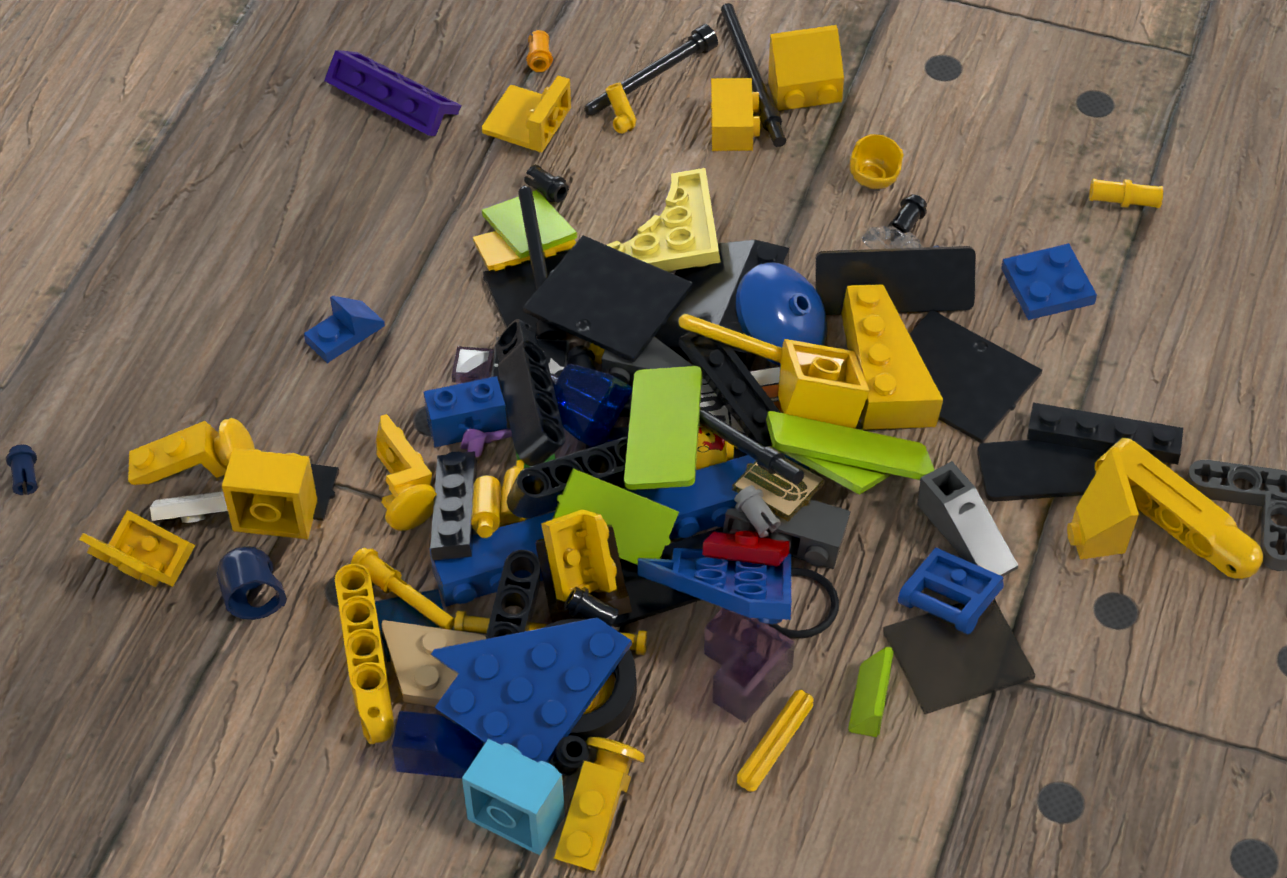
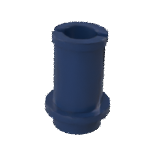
M24 444L13 446L6 456V463L11 467L12 489L18 495H23V481L26 482L27 495L34 493L38 489L34 468L37 455L30 446Z

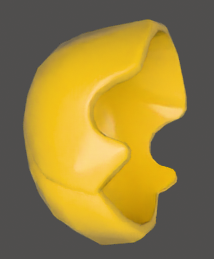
M869 134L856 142L850 157V172L860 185L870 189H886L896 182L901 172L904 157L903 151L894 140L880 134Z

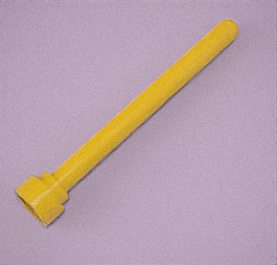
M684 314L679 318V325L685 330L781 363V347L688 314Z

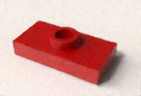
M738 531L735 534L713 532L703 542L702 555L709 558L778 566L789 555L790 541L760 538L758 533L753 531Z

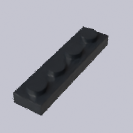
M691 331L680 337L679 346L694 366L701 368L703 378L746 435L764 447H773L766 418L769 411L781 412L731 346Z
M1034 402L1032 404L1027 439L1107 452L1121 438H1129L1161 462L1176 465L1179 463L1183 438L1182 427Z
M475 451L464 453L451 452L446 455H437L435 481L437 495L434 497L430 545L433 561L472 557L474 532L471 525L473 485L477 478Z

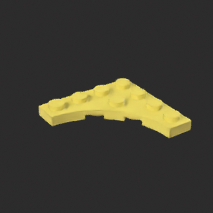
M701 168L672 173L670 191L665 200L666 207L661 215H654L637 229L638 235L623 244L619 241L607 244V246L667 272L720 263L706 169Z

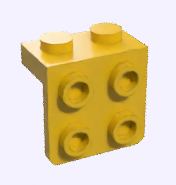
M129 510L123 516L109 544L85 533H82L79 539L90 545L87 550L88 554L106 563H110L118 567V570L154 587H157L159 581L173 587L195 547L194 544Z

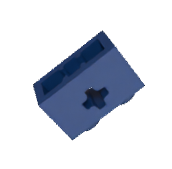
M497 376L423 391L427 422L434 448L462 442L465 431L470 428L484 433L507 429L505 402Z

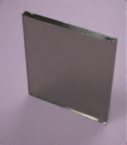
M996 599L990 603L978 618L974 630L968 635L957 630L955 624L931 613L883 627L884 637L887 639L890 647H892L893 653L924 714L1035 679L1034 669L1021 649ZM957 603L951 606L962 610L966 605Z

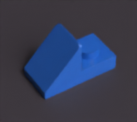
M331 296L330 301L333 315L304 333L305 343L326 363H329L385 326V322L363 301Z

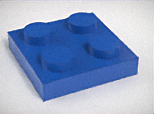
M1069 243L1002 260L1001 269L1028 320L1094 305L1096 302L1097 294Z

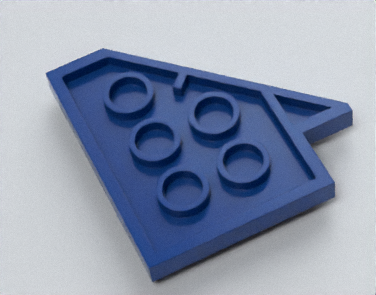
M674 548L672 560L638 558L637 575L743 616L757 618L762 623L777 624L782 622V619L791 620V554L778 566L709 558L702 555L703 549Z
M593 618L434 649L431 655L458 674L435 708L484 743L490 739L501 745L504 743L510 744L517 748L525 757L536 762L544 761L549 763L556 753L559 741L570 734L632 645V641L599 618Z

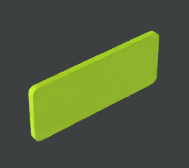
M700 367L642 369L634 373L624 482L627 489L688 487L695 483L702 371Z
M775 411L768 412L766 422L772 446L779 451L920 480L921 477L934 471L926 446L922 443Z

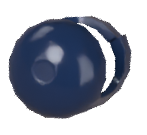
M252 546L238 547L227 552L218 564L217 579L226 610L240 619L256 620L265 618L277 612L286 604L287 597L283 585L272 574L274 569L272 561L263 550ZM262 584H267L277 591L276 595L261 607L251 606L246 596L247 591Z

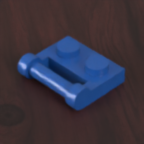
M935 547L901 588L898 595V603L908 608L915 606L953 623L957 630L968 635L974 630L978 618L1003 589V576ZM924 588H928L966 606L960 610L924 594L922 591Z

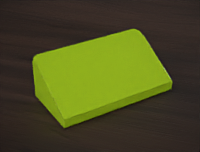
M885 647L866 659L859 668L848 730L851 733L872 737L880 735L894 652L892 647Z

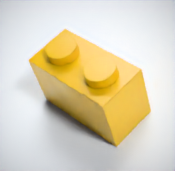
M711 78L712 151H753V137H760V116H753V112H759V92H752V78Z

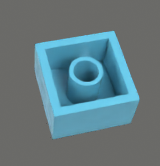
M488 739L462 777L467 819L541 855L565 817L562 774L554 766L544 761L536 762L525 757L517 748L510 744L504 743L501 745Z

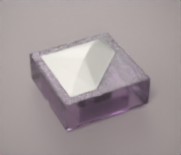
M457 346L452 370V383H466L490 378L494 349Z

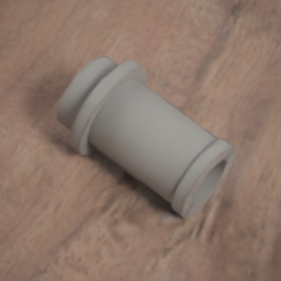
M751 485L741 490L735 496L734 500L737 503L735 507L738 512H744L757 530L760 538L768 536L769 533L766 531L768 528L773 533L781 525V522L762 499V490H756Z

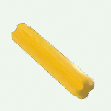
M800 689L794 691L737 774V784L740 787L745 788L749 792L757 790L812 709L814 698L810 694Z

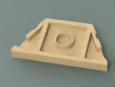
M383 620L381 625L382 634L386 640L403 702L433 707L437 705L458 675L431 655L433 650L486 639V635L386 620Z

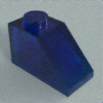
M399 711L392 744L396 772L462 779L484 746V742L442 715Z

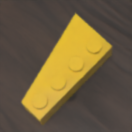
M884 285L847 286L841 313L847 348L850 351H855L869 388V394L860 415L862 430L936 427L943 398Z

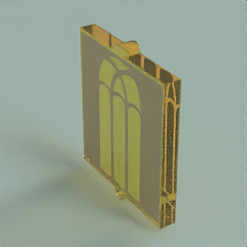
M786 457V461L804 472L803 480L797 485L777 473H768L758 466L757 460L753 464L748 463L746 471L732 485V490L739 493L751 485L756 490L761 489L763 492L762 499L770 510L788 522L804 505H810L811 497L823 486L825 480Z

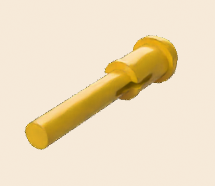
M361 548L354 554L351 564H360L366 567L370 573L371 581L379 586L385 593L392 591L440 628L452 629L455 624V618L403 581L401 573L381 560L376 550L373 548Z

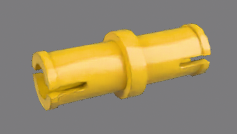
M1093 178L1090 184L1089 200L1120 203V207L1126 208L1130 204L1160 208L1163 200V186L1132 184V180L1124 179L1122 183Z

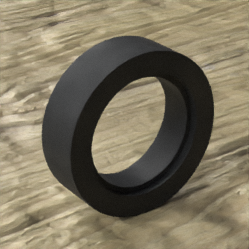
M566 619V620H560V621L551 623V624H549V625H546V626L543 627V628L551 627V626H556V625L567 624V623H572V622H577V621H582V620H587V619ZM628 649L613 671L616 680L609 699L595 711L582 715L568 736H578L585 742L589 737L607 738L626 722L634 707L637 694L636 668L630 649Z

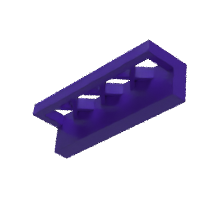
M335 50L324 80L429 136H436L444 114L458 115L462 106L358 52Z

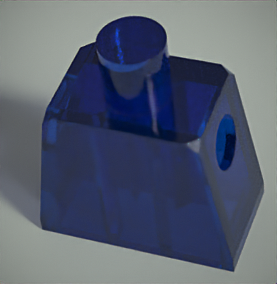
M573 364L566 365L560 377L551 373L563 428L576 439L591 447L604 444L633 388L610 374Z

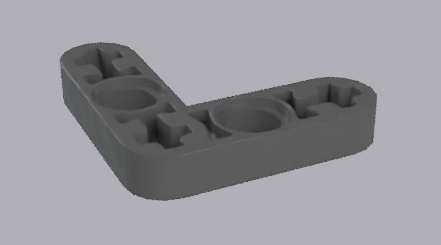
M1213 460L1195 461L1189 468L1186 481L1211 500L1262 506L1261 549L1263 552V563L1272 570L1286 571L1287 526L1275 524L1271 516L1281 514L1287 517V471ZM1201 476H1206L1208 482H1203ZM1222 478H1227L1225 485H1221ZM1236 479H1246L1251 482L1253 488L1249 490L1239 489L1234 485L1233 481ZM1261 483H1265L1263 489L1265 491L1260 490ZM1278 486L1284 487L1286 493L1279 492ZM1277 540H1284L1282 552L1285 555H1279L1277 549H1275Z

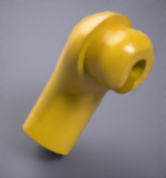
M614 83L605 90L616 115L613 119V127L616 132L624 134L628 130L632 131L634 129L636 117L621 83Z

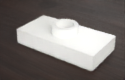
M223 491L155 500L150 507L152 521L181 517L182 523L204 520V514L228 511Z

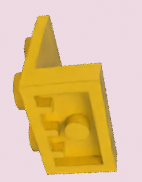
M557 75L551 86L546 87L542 94L510 85L482 125V133L542 153L571 109L570 79Z

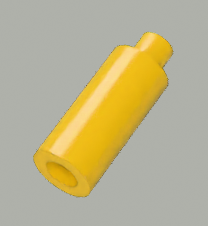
M488 475L479 477L473 485L471 525L482 538L490 537L500 525L501 483L497 478Z

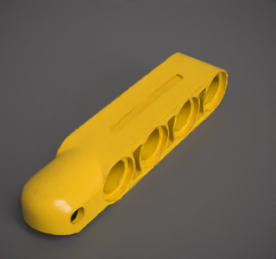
M1121 438L1111 447L1119 448L1138 510L1193 553L1206 559L1226 576L1244 579L1257 573L1263 562L1262 549L1255 540L1237 527L1234 519L1226 511L1135 441L1129 438ZM1109 450L1095 462L1094 468L1096 472L1098 471L1099 467L1104 461ZM1229 565L1233 566L1236 571L1231 570Z
M348 564L340 568L336 573L335 586L350 684L355 706L359 710L363 736L370 744L381 743L391 738L394 731V717L371 576L368 569L363 565ZM365 653H370L369 655H366V656H360V655L365 654ZM368 687H376L371 690H364Z

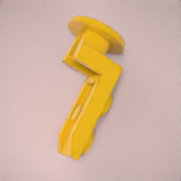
M387 414L381 415L375 442L376 455L390 472V475L386 476L385 481L392 493L382 497L381 503L387 510L385 515L387 524L397 531H406L421 525L433 514L434 497L437 493L430 486L432 473L424 464L421 454L415 452L406 440L402 429L396 427Z
M229 418L223 420L219 426V433L210 424L203 421L129 451L128 482L132 485L151 484L198 464H202L218 478L225 475L233 448L249 450L255 449L249 432L237 419Z
M589 737L586 743L588 747L598 750L594 763L583 762L554 859L596 871L621 792L627 793L631 777L628 773L632 761L644 763L645 755L638 749L615 740Z

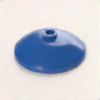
M779 263L760 264L744 275L736 293V311L740 326L745 335L781 348L784 339L825 346L828 333L825 308L819 294L804 276L794 269ZM767 359L768 361L781 366V363Z

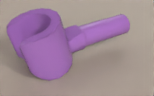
M507 428L486 433L477 429H467L463 435L460 448L468 449L467 452L475 451L476 457L482 455L484 443L512 437L511 429Z

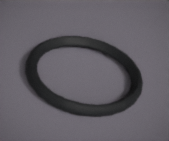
M791 568V576L812 578L827 590L831 600L829 614L819 625L806 630H790L778 624H764L770 630L785 637H812L822 633L835 620L839 611L837 591L827 578L816 571L806 568Z

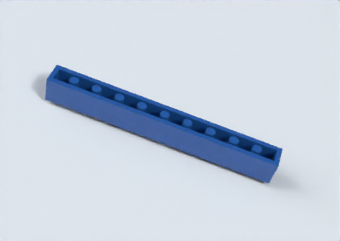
M784 454L786 459L810 471L808 466ZM746 455L696 470L695 483L688 487L628 491L679 511L669 535V539L673 540L680 537L687 538L697 532L710 528L724 527L727 509L736 508L737 503L734 498L743 490L735 485L743 476L779 497L785 495V492L780 488L748 472L750 469L785 490L791 489L792 486L755 465L757 460ZM803 481L796 485L800 492L807 489V485ZM794 486L793 489L789 491L792 493H798L797 489ZM812 491L803 501L811 499ZM807 492L801 494V497H800L799 500H801L802 498H804V497L806 496ZM787 493L782 499L796 501L798 495ZM555 511L500 527L488 538H482L478 534L473 535L472 557L433 561L429 548L432 571L445 607L454 604H465L474 598L497 593L507 556L517 550H528L538 557L535 542L539 539H544L541 523L552 520ZM540 569V581H543ZM519 570L513 575L518 578H527L531 573L526 570Z

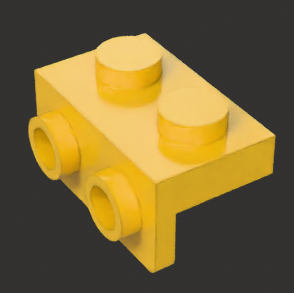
M581 509L541 523L557 599L565 602L574 587H578L581 590L586 587L589 589V593L597 589L608 593L617 590L615 581L617 569L610 556L607 541L609 529L601 514Z

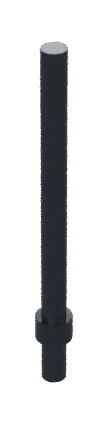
M729 3L724 4L721 7V12L747 78H752V91L759 92L761 124L769 132L773 145L781 147L785 145L786 138L781 128L782 119L780 113L771 103L733 5Z
M700 407L699 424L757 460L760 468L770 474L777 473L795 485L803 480L804 472L786 461L784 454L771 446H762Z

